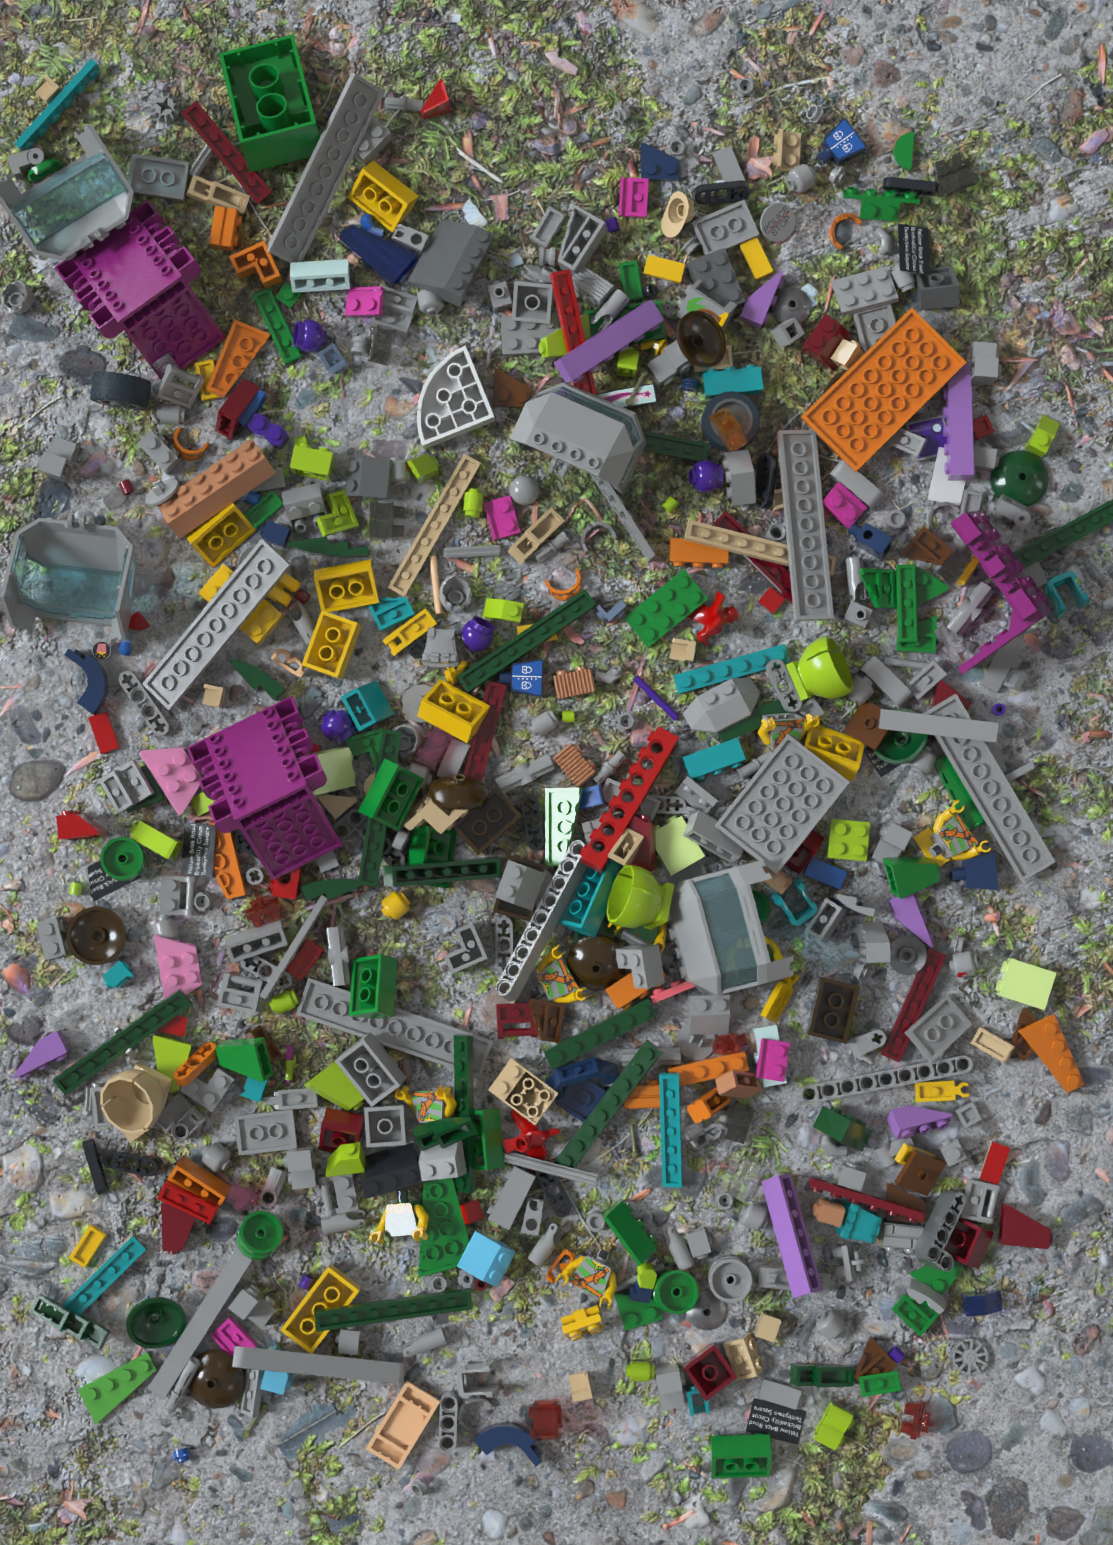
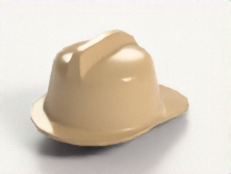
M677 191L672 194L663 215L661 229L666 237H676L681 232L684 224L689 223L695 215L694 200L688 199L683 192Z

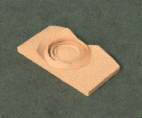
M407 1380L372 1436L366 1450L399 1470L439 1405L440 1400Z

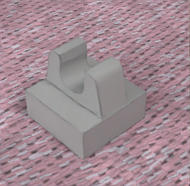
M1010 668L1002 685L1006 688L1023 692L1024 689L1021 688L1023 682L1028 683L1029 681L1026 677L1027 673Z

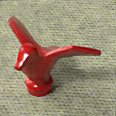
M717 591L711 607H707L703 603L687 616L694 622L704 625V628L697 633L696 638L705 646H709L708 638L719 634L725 623L733 624L734 621L739 619L734 606L725 607L722 611L725 595L720 591Z
M512 1109L511 1116L521 1131L520 1135L515 1138L503 1139L506 1153L508 1154L516 1149L519 1152H527L529 1157L545 1160L548 1154L544 1142L548 1138L559 1134L560 1130L555 1127L539 1130L538 1123L536 1125L532 1124Z

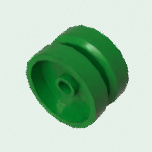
M117 837L108 841L102 848L100 861L105 873L115 880L126 882L136 879L144 871L146 855L142 847L133 839ZM126 856L125 862H121L119 860L120 857Z
M267 1211L250 1213L244 1218L237 1232L236 1242L238 1249L245 1257L251 1260L269 1258L275 1253L282 1240L283 1228L281 1222L275 1215Z
M666 1270L658 1274L651 1297L654 1304L661 1311L670 1314H684L694 1307L699 1292L695 1279L689 1273L681 1270ZM674 1289L677 1290V1294H673Z

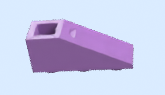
M784 271L778 272L748 297L741 313L740 321L759 329L762 324H767L770 313H767L770 306L774 307L778 297L774 294L776 289H781L785 278L782 275Z
M911 894L902 899H899L897 896L888 899L887 901L894 918L927 947H933L934 937L931 931L926 929L925 923H927L924 913H920L918 909L920 902L917 895Z
M61 1030L37 1042L14 1074V1079L20 1077L23 1080L32 1075V1070L36 1068L39 1071L50 1066L48 1062L54 1059L58 1062L67 1057L66 1053L71 1050Z
M908 1105L892 1109L888 1115L887 1122L896 1140L901 1138L908 1139L916 1134H927L932 1130L947 1128L953 1115L951 1113Z

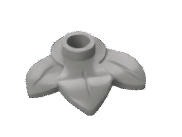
M524 264V268L529 272L523 276L530 281H541L542 283L549 284L552 283L550 273L558 271L549 266L540 268Z

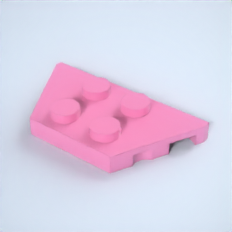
M183 748L140 751L139 755L178 816H181L199 788V780L202 777Z
M154 934L164 999L179 988L182 989L185 995L189 994L202 984L196 945L187 942L182 943L176 939H168Z

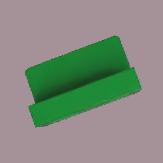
M898 1371L858 1377L861 1390L860 1397L901 1391Z

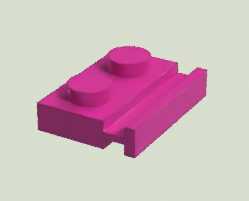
M621 177L619 217L646 219L649 179Z
M380 286L347 289L348 296H346L345 316H382L383 291L385 288Z
M837 482L823 499V507L847 529L867 509V506L840 482Z
M510 495L483 503L494 541L521 533Z
M761 1038L755 1077L784 1082L790 1043Z
M232 1315L210 1335L225 1352L233 1356L235 1346L255 1348L258 1345Z

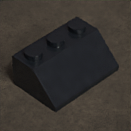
M414 1142L366 1155L365 1172L359 1173L366 1199L423 1183Z

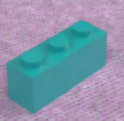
M755 364L746 365L742 369L727 367L724 371L708 369L702 375L705 400L730 391L739 392L744 395L760 394L763 392L761 366L756 367Z
M738 737L682 757L688 777L694 779L695 782L705 779V774L712 772L713 775L724 772V767L731 766L733 769L743 765L741 761L746 760Z

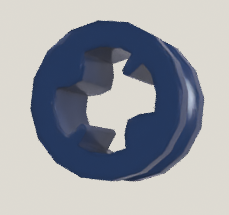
M682 379L684 385L681 386V390L698 392V380Z

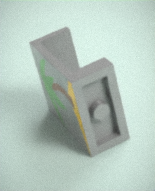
M698 279L694 285L690 284L685 290L686 297H683L678 304L679 311L676 316L681 319L691 311H703L711 315L719 323L722 330H724L737 304L730 301L725 307L721 306L698 290L702 282Z

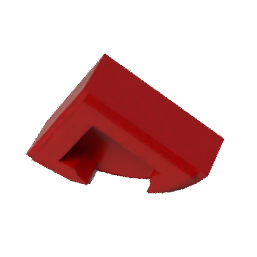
M137 611L131 616L128 628L142 631L151 626L142 614Z

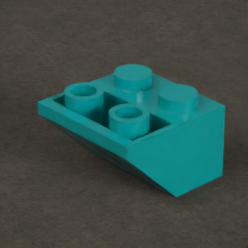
M377 680L341 696L359 732H363L395 715Z

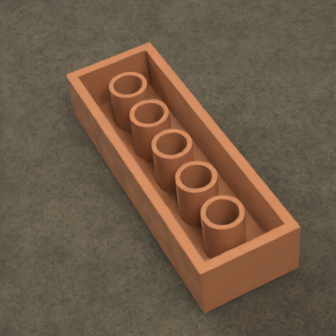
M251 439L248 442H244L233 452L228 453L217 463L212 464L201 474L196 475L185 485L180 486L172 497L157 506L169 526L180 539L276 474V472L254 440Z

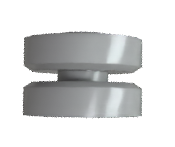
M720 1256L712 1262L708 1269L707 1278L710 1289L715 1297L724 1302L733 1303L740 1301L751 1290V1272L745 1262L737 1256ZM729 1276H732V1277H733V1280L730 1281V1280H727V1278H728Z

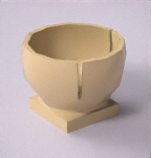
M138 1062L134 1069L131 1068L117 1073L106 1082L100 1092V1105H103L101 1109L107 1120L119 1131L131 1134L145 1131L155 1124L163 1112L172 1079Z

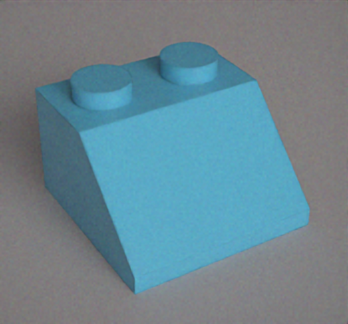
M475 1231L457 1266L481 1281L498 1287L516 1252L504 1242Z
M274 1343L271 1350L283 1351L279 1343ZM265 1371L260 1389L284 1395L285 1391L289 1390L290 1386H292L294 1374Z

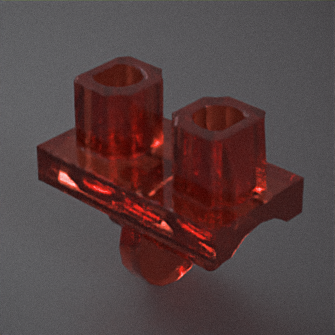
M259 893L254 894L256 900L251 901V908L246 909V918L248 921L251 920L255 928L265 924L262 915L269 913L272 920L282 917L278 897L270 900L268 895L261 897Z
M720 1034L714 1040L712 1048L718 1055L736 1054L741 1052L740 1047L747 1045L745 1034Z
M918 1401L917 1403L907 1402L905 1404L904 1414L914 1417L913 1422L903 1421L901 1432L910 1435V1439L917 1440L920 1437L922 1425V1432L928 1433L929 1426H935V1421L930 1420V1412H925L923 1418L924 1401Z

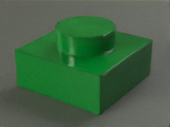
M285 282L275 299L292 310L301 297L302 292L292 293L291 285Z

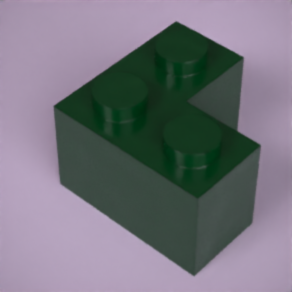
M823 1106L813 1127L837 1141L863 1152L873 1132L866 1127L867 1123L847 1113L845 1116L841 1115L843 1111L834 1106L831 1109Z

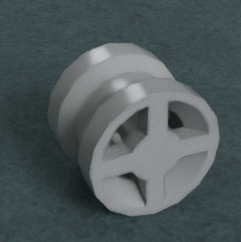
M540 246L539 266L549 264L555 267L556 247L546 249Z
M354 336L352 338L354 345L351 348V353L358 356H369V345H371L372 340L366 337Z

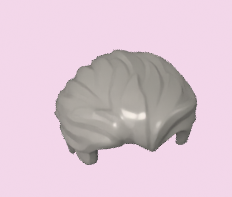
M24 281L8 283L1 292L2 307L12 315L28 311L33 302V291L30 285Z
M458 575L447 577L442 582L439 593L440 601L445 609L458 613L464 607L470 605L472 590L467 580Z
M402 724L393 729V731L402 732L399 757L406 759L414 755L422 743L418 729L411 724Z

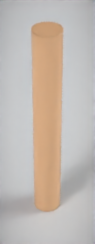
M429 556L435 613L443 614V606L439 598L440 581L437 556Z

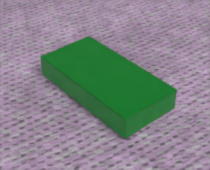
M638 260L619 263L623 293L628 296L630 301L643 300Z
M272 489L259 500L258 504L253 505L243 515L257 530L277 513L284 504Z

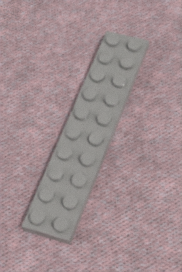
M351 73L267 246L269 253L289 263L303 261L385 93L384 90L355 73Z
M779 430L777 432L794 621L833 620L834 613L816 433L813 430Z
M262 538L142 685L168 710H172L292 564L266 539Z
M957 694L950 696L922 713L972 720ZM934 735L1020 882L1055 863L1054 858L986 743L979 740Z
M310 977L308 978L296 1015L362 1038L371 1032L382 1045L454 1069L453 1035L473 1036V1076L481 1078L493 1040L394 1007L393 1017L381 1019L350 1017V991Z

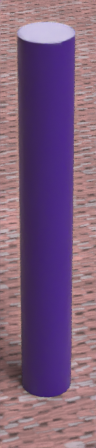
M639 675L633 679L674 721L680 716Z

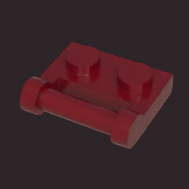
M529 1002L496 1004L498 1039L515 1036L537 1037ZM530 1022L531 1027L503 1029V1024Z

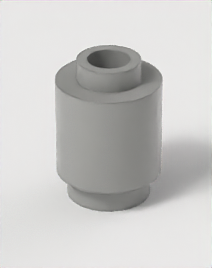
M899 264L893 267L894 271L891 274L897 289H900L901 293L916 287L913 273L900 271Z
M161 404V407L157 408V419H160V423L179 425V423L185 422V408L181 407V405Z
M551 710L545 711L531 721L532 726L529 728L535 736L540 735L542 738L555 729L559 721Z

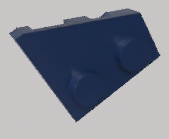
M641 143V178L649 179V181H679L680 160L646 143Z

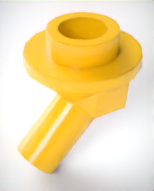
M666 339L659 341L651 340L640 344L642 351L654 348L657 357L668 346Z
M462 660L456 670L455 667L447 666V671H444L447 683L451 682L454 685L458 681L457 676L463 673L468 666L466 661Z

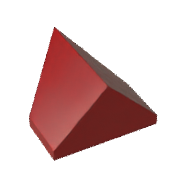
M439 79L420 111L423 119L451 113L449 98L442 79Z

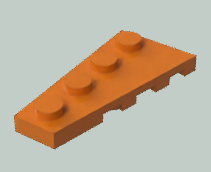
M216 827L213 871L227 900L247 895L233 832L221 833Z

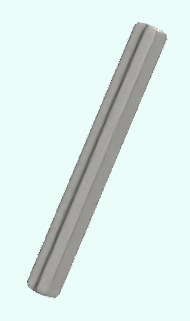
M505 1152L504 1154L505 1163L596 1186L598 1183L599 1175L513 1152L508 1154Z

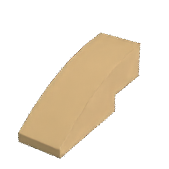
M196 175L192 177L186 193L188 197L213 206L237 209L240 214L245 213L250 195Z
M551 507L509 548L508 553L522 565L548 540L565 520Z

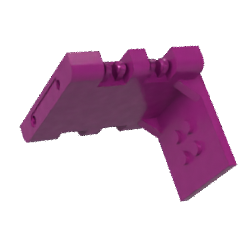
M147 200L129 213L125 226L118 230L116 228L108 231L110 235L104 238L105 240L95 239L92 241L94 244L92 248L86 250L79 249L76 251L77 255L69 261L65 259L54 268L71 290H77L73 295L81 306L87 311H93L88 316L105 338L110 339L125 331L162 380L168 364L175 365L177 369L183 370L223 341L225 336L188 285L199 276L200 266L185 246L179 249V239L169 226L163 229V219L149 200Z
M981 510L964 512L950 524L982 564L981 567L989 578H992L1006 597L1005 600L1012 608L1009 631L1007 629L995 636L996 640L993 643L990 640L978 648L980 650L979 653L958 667L961 674L977 666L1052 612L1044 593L1038 589L1030 575H1025L1022 571L1024 569L1022 563L1016 559L1007 543L1003 545L999 539L1001 537L1000 533L991 525L989 518Z
M292 696L187 747L194 767L199 773L205 775L204 778L199 780L202 791L207 798L214 800V803L209 805L208 808L215 826L221 833H229L240 828L272 880L343 846L313 791L326 784L327 777L316 753L311 755L313 743L306 728L301 730L303 719Z

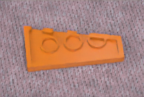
M234 319L206 391L225 398L270 338L271 334Z
M1051 1014L1018 1030L1065 1092L1069 1093L1085 1085L1055 1015Z

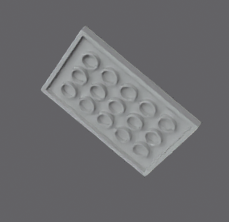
M787 734L715 824V827L758 861L763 860L766 867L777 875L850 782Z

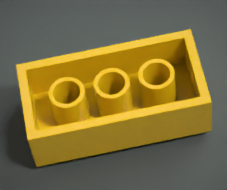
M222 564L198 594L210 602L234 572L225 564ZM264 599L240 627V630L260 646L285 616Z
M330 1263L280 1331L312 1354L330 1331L316 1332L314 1310L349 1305L360 1291L361 1286Z

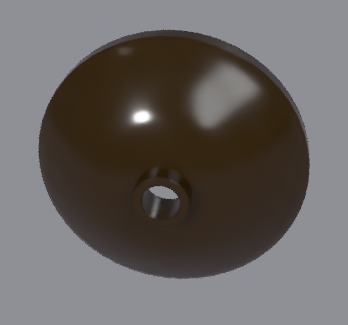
M691 311L680 319L677 325L676 336L683 355L692 364L701 368H710L720 363L726 352V339L719 323L711 315L703 311Z
M450 774L434 781L429 788V795L436 804L442 807L465 810L476 808L485 803L488 799V788L475 777L466 774Z
M95 906L81 910L73 917L67 929V943L70 951L78 960L89 965H103L111 962L121 953L126 941V930L123 921L115 912L105 907ZM97 932L102 933L101 939L96 938Z
M597 934L596 937L584 936L577 940L570 948L567 956V968L574 981L579 986L586 987L589 990H604L616 983L622 977L625 970L618 968L615 949L621 948L620 945L612 938ZM598 965L600 968L595 970L593 966Z
M214 1349L200 1353L195 1358L199 1359L201 1364L188 1386L191 1396L199 1404L212 1409L225 1408L233 1404L239 1398L244 1388L245 1376L243 1368L232 1367L233 1355L228 1352ZM209 1381H213L215 1386H211Z

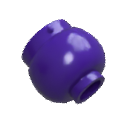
M305 320L304 322L299 321L296 323L293 333L294 347L300 348L307 353H315L320 350L321 346H325L327 332L323 330V326L319 322Z
M709 460L697 462L693 469L689 471V483L700 493H709L715 489H720L723 483L721 465Z
M473 616L471 621H468L461 630L463 645L473 652L487 649L493 641L495 627L486 619Z
M332 709L322 717L321 730L324 736L329 740H333L336 744L346 740L356 730L353 726L352 717L345 710L335 711V709Z

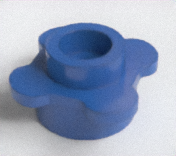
M188 1448L179 1449L173 1452L174 1458H172V1461H177L178 1464L189 1461V1457L193 1456V1453H189Z

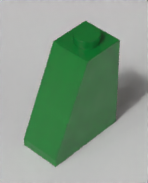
M886 857L883 859L890 891L899 899L941 881L939 865L927 857Z
M264 1037L225 1040L215 1047L216 1056L222 1067L260 1082H264L274 1074Z

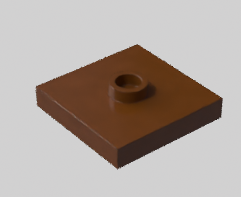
M868 700L859 706L843 730L846 734L874 751L878 750L890 730L878 728L880 710L882 708Z
M913 1149L894 1182L897 1186L928 1196L947 1163L942 1159Z

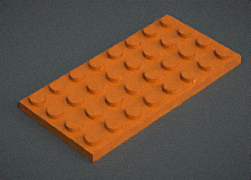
M911 307L800 418L856 472L967 362Z

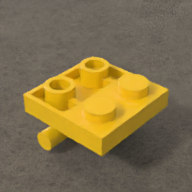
M598 1305L587 1309L575 1310L573 1314L560 1318L562 1325H564L562 1326L563 1333L568 1340L577 1341L582 1339L584 1334L590 1332L593 1335L602 1331L601 1328H604L605 1325L599 1314Z

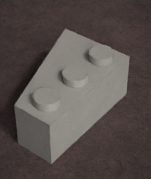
M858 922L859 961L865 963L891 962L890 958L894 957L893 946H890V941L882 922Z

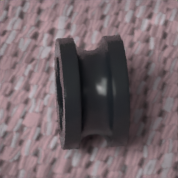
M414 641L409 646V653L413 658L420 659L426 646L421 641ZM416 645H420V648L423 647V651L419 652V655H415V652L412 653V648H416Z

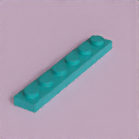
M92 58L14 142V145L20 152L32 149L35 141L46 134L51 123H55L60 118L61 112L72 105L73 99L78 94L80 95L84 92L89 81L94 80L98 76L100 68Z
M782 644L673 675L677 692L681 694L728 681L732 678L766 670L767 663L774 659H779L784 664L790 663L786 645Z
M660 1073L662 1187L682 1188L680 1073Z
M133 1235L63 1305L82 1314L148 1248Z

